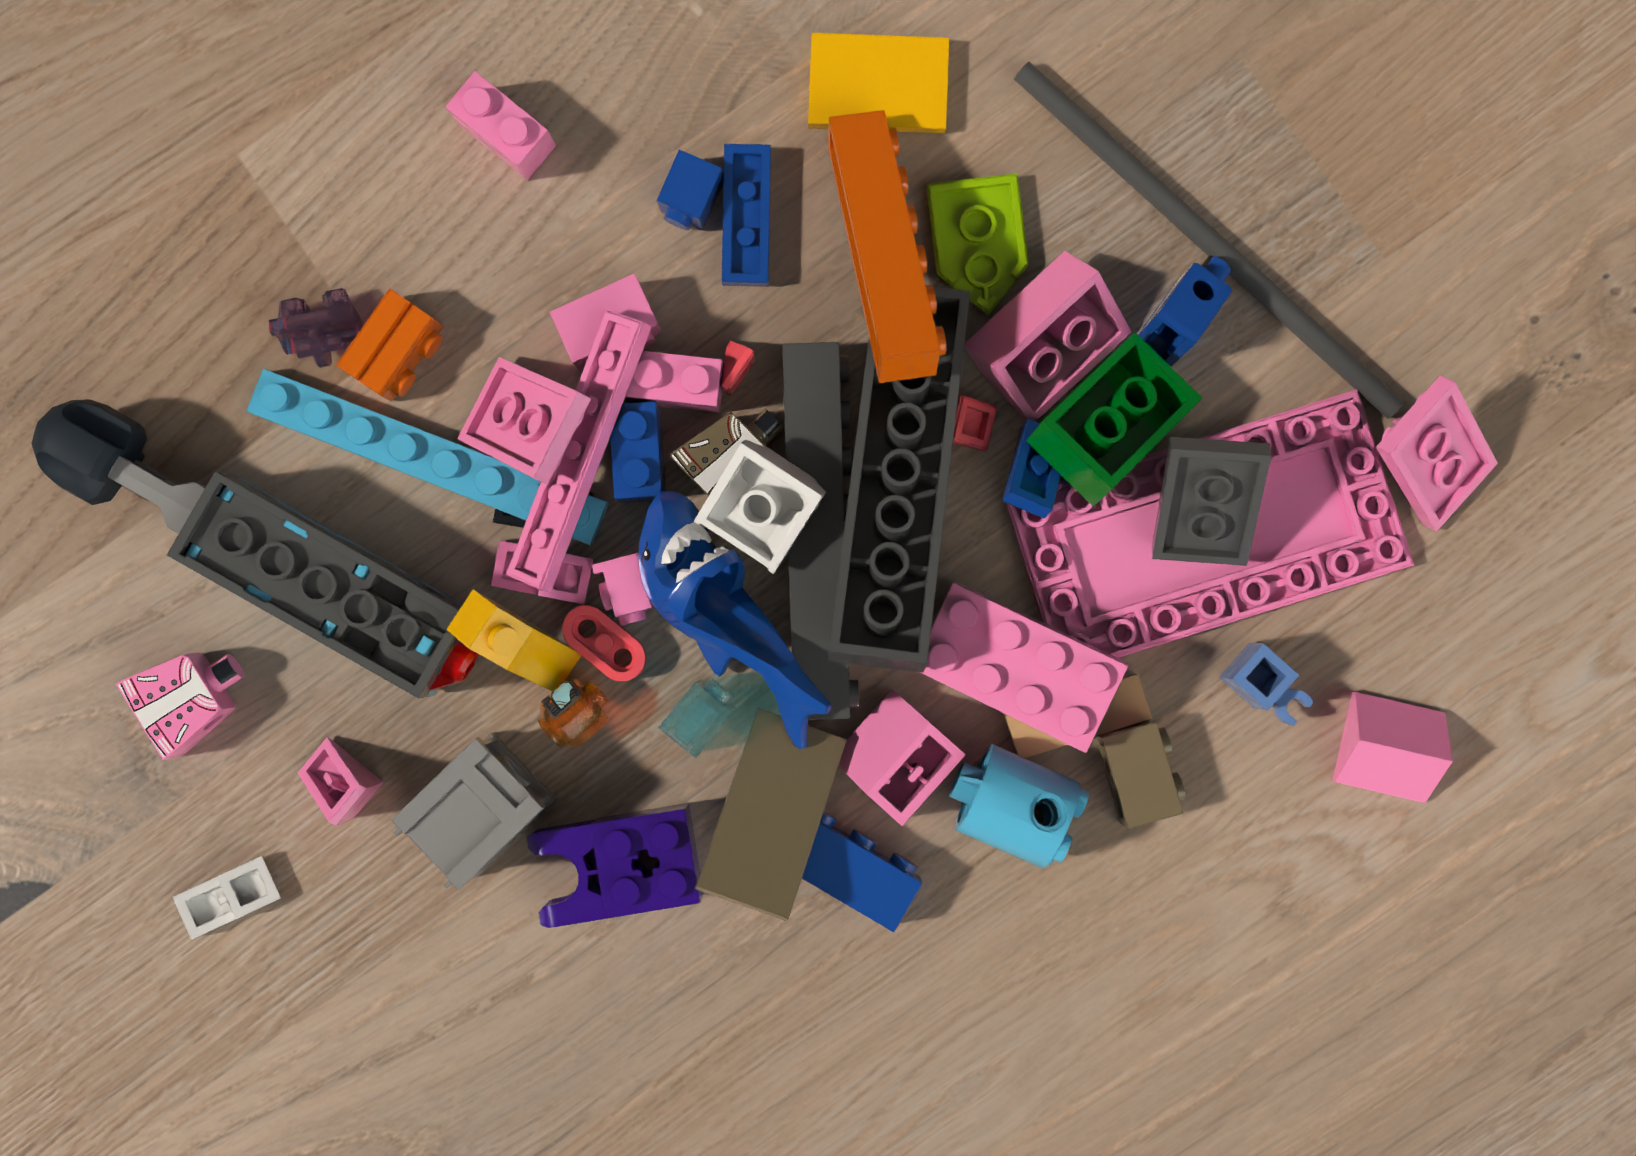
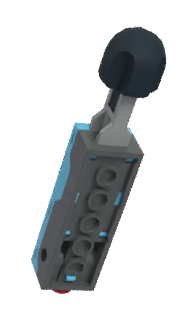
M90 399L71 400L54 406L37 422L31 444L38 466L59 487L91 505L111 501L121 487H126L161 508L167 527L178 533L167 556L418 699L435 695L439 688L463 682L473 669L479 654L466 647L446 630L463 605L462 603L246 480L215 471L207 486H202L196 482L179 484L142 463L145 457L142 449L147 441L145 429L138 422L108 405Z

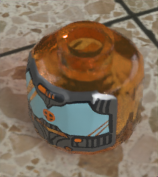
M567 679L541 701L539 708L542 717L538 719V723L545 733L561 748L566 744L572 747H580L607 724L608 714L603 706L609 699L592 680L584 685L577 679Z

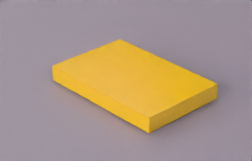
M811 33L808 128L829 129V117L884 110L889 129L895 128L897 132L945 134L949 38Z

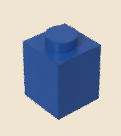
M679 149L657 198L660 211L665 214L664 220L684 230H689L691 225L703 230L724 182L722 168Z

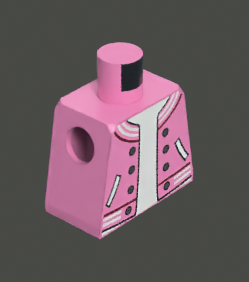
M188 653L116 683V686L162 760L181 757L234 711L236 708L235 703L226 688L244 678V671L239 662L230 654L225 655L210 665L202 653Z

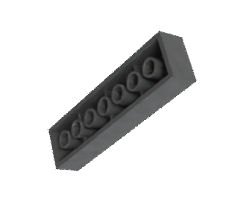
M934 287L937 309L936 314L932 315L935 327L942 326L946 338V355L939 357L937 374L935 376L879 383L870 339L868 340L828 661L922 673L926 668L970 291Z

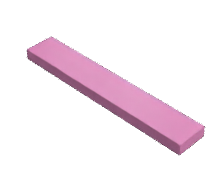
M606 309L576 391L591 398L584 412L582 422L576 428L562 456L561 463L554 471L548 485L540 483L506 575L540 591L551 593L652 326Z

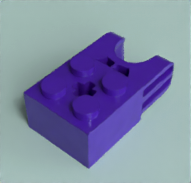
M689 803L541 828L526 836L528 849L534 855H561L569 859L576 866L578 872V886L575 892L549 900L538 912L540 925L546 928L698 904L703 898L704 892L695 889L700 875V867ZM642 850H648L650 857H658L659 863H656L652 870H648L644 865L639 864L638 859L642 855Z

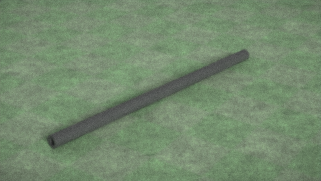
M1030 61L1021 68L1014 78L1020 86L1205 254L1224 260L1231 269L1229 275L1355 390L1358 389V392L1379 412L1389 419L1401 409L1405 402Z

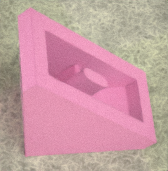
M328 737L298 771L299 777L328 822L334 825L355 818L384 783Z

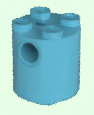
M990 744L977 767L965 762L961 764L952 783L949 797L962 802L955 822L956 831L1044 869L1046 866L1051 865L1054 860L1061 863L1066 857L1072 842V836L1066 834L1073 816L1079 818L1082 815L1088 802L1089 792L1081 789V783L994 744ZM1035 806L1040 808L1043 813V825L1039 824L1034 817Z

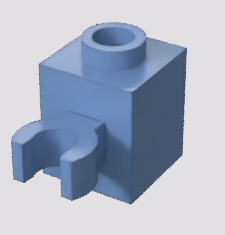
M1249 643L1219 676L1225 684L1252 708L1268 711L1273 706L1277 719L1288 725L1294 726L1297 722L1287 711V705L1291 700H1298L1304 707H1311L1313 704L1311 697L1301 690L1289 689L1291 684L1299 677V674L1264 643Z

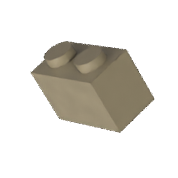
M1146 720L1095 736L1120 824L1128 829L1183 814L1180 801L1186 799V794L1179 774L1177 772L1171 773L1167 755L1172 754V746L1164 727L1158 728L1157 722Z

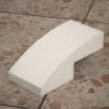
M260 856L172 898L192 940L279 900L281 896L263 856Z

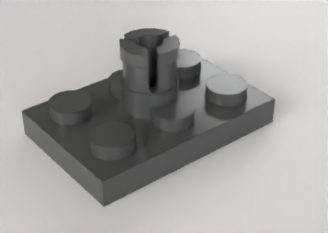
M1170 437L1152 541V559L1247 566L1272 456L1270 443Z

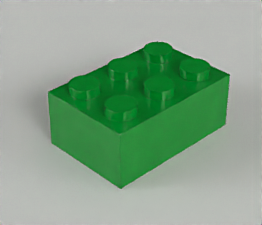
M1134 332L1040 423L1026 441L1094 507L1203 398Z

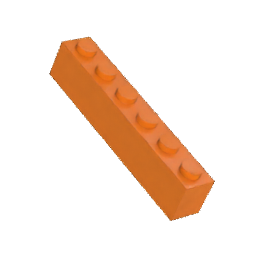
M884 110L829 117L828 150L879 383L935 376L937 374L939 357L946 355V338L943 327H935L932 315L936 314L937 309L933 285H925L923 273L927 272L926 253L923 244L916 245L914 234L917 233V215L914 205H907L904 196L908 194V178L905 167H898L896 157L899 156L897 131L895 128H888Z

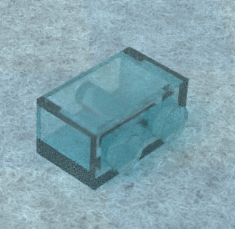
M702 679L694 682L658 728L697 758L737 709L730 703L734 695L715 679L709 680L708 683Z

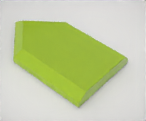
M1018 173L926 184L937 277L955 290L970 291L969 302L989 316L1029 265Z

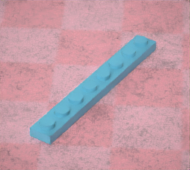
M266 369L262 370L246 412L524 520H527L541 483L493 457ZM588 495L572 539L593 546L609 503Z

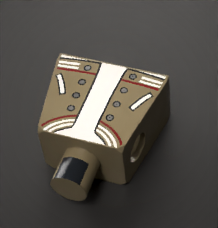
M766 408L747 426L730 412L674 450L669 456L709 497L741 442L749 440L766 447L784 429V426Z

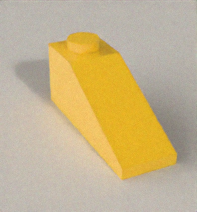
M474 589L446 629L472 651L550 691H554L566 680L581 657L570 646Z

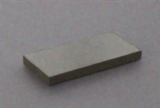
M758 708L695 889L787 921L847 740L807 725L806 748L799 749L794 746L787 734L781 716Z

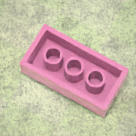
M953 583L931 628L928 660L922 674L1087 753L1129 663L961 583Z

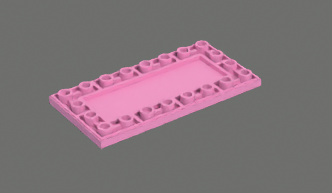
M1358 389L1199 438L1270 443L1272 456L1247 566L1152 559V541L1168 448L1147 454L1094 507L1066 480L1059 482L1053 510L1045 519L1004 502L1041 621L1117 658L1414 566Z

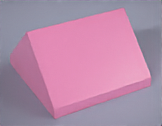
M1352 691L1332 781L1426 803L1453 762L1446 713Z

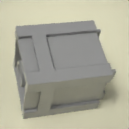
M491 733L483 741L480 737L475 738L391 819L398 827L393 833L396 836L402 833L406 834L446 875L445 877L448 879L444 884L446 889L453 884L457 890H460L472 878L475 879L557 800V797L526 768L495 733Z

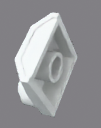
M744 440L739 445L694 522L698 525H704L766 566L768 571L774 574L812 514L817 510L826 491L812 476L771 449L749 440Z

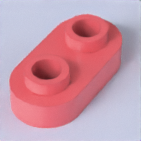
M583 605L572 609L566 615L562 625L565 641L607 677L615 681H628L642 673L647 662L645 647L636 637L620 626L604 611L595 606ZM585 620H591L596 625V632L590 638L584 637L580 631V626ZM621 649H627L632 655V661L626 667L620 666L616 661V654Z

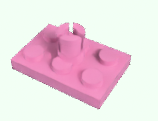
M499 357L457 439L548 485L554 471L561 463L562 456L576 428L582 422L584 412L591 398Z
M1441 375L1417 398L1415 404L1403 417L1392 421L1394 427H1387L1385 429L1382 441L1376 446L1422 525L1436 532L1498 464L1456 382Z

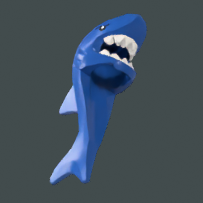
M674 491L658 492L647 510L639 541V569L642 585L648 599L660 615L674 628L696 640L703 656L718 677L726 672L732 658L739 660L760 673L775 695L786 732L794 746L799 749L806 748L808 717L812 714H828L831 710V703L804 673L772 623L742 588L745 579L744 564L734 549L728 550L723 546L717 548L712 543L707 527L694 522L699 511L691 500Z

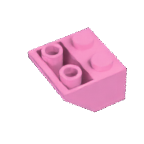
M891 689L847 738L838 767L874 802L903 826L966 754Z

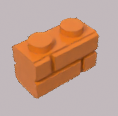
M389 288L336 366L378 395L392 402L396 395L402 397L410 390L416 379V374L413 373V370L422 357L429 359L437 351L443 339V336L439 333L444 326Z

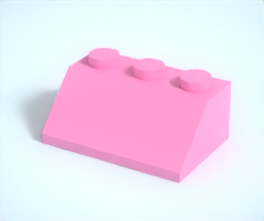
M1064 251L966 341L964 348L982 375L1025 421L1027 419L1037 421L1132 331L1099 271Z

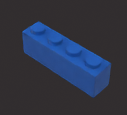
M824 811L802 879L890 931L895 932L922 885L920 876L915 874L918 866L897 853H893L889 859L874 850L877 845L876 841L856 829H853L850 835L833 826L837 819Z

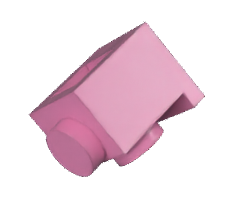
M639 553L591 565L593 574L604 575L605 582L599 584L601 599L606 611L613 609L614 616L618 617L620 626L646 620L645 611L655 608L648 599L642 585L638 562Z

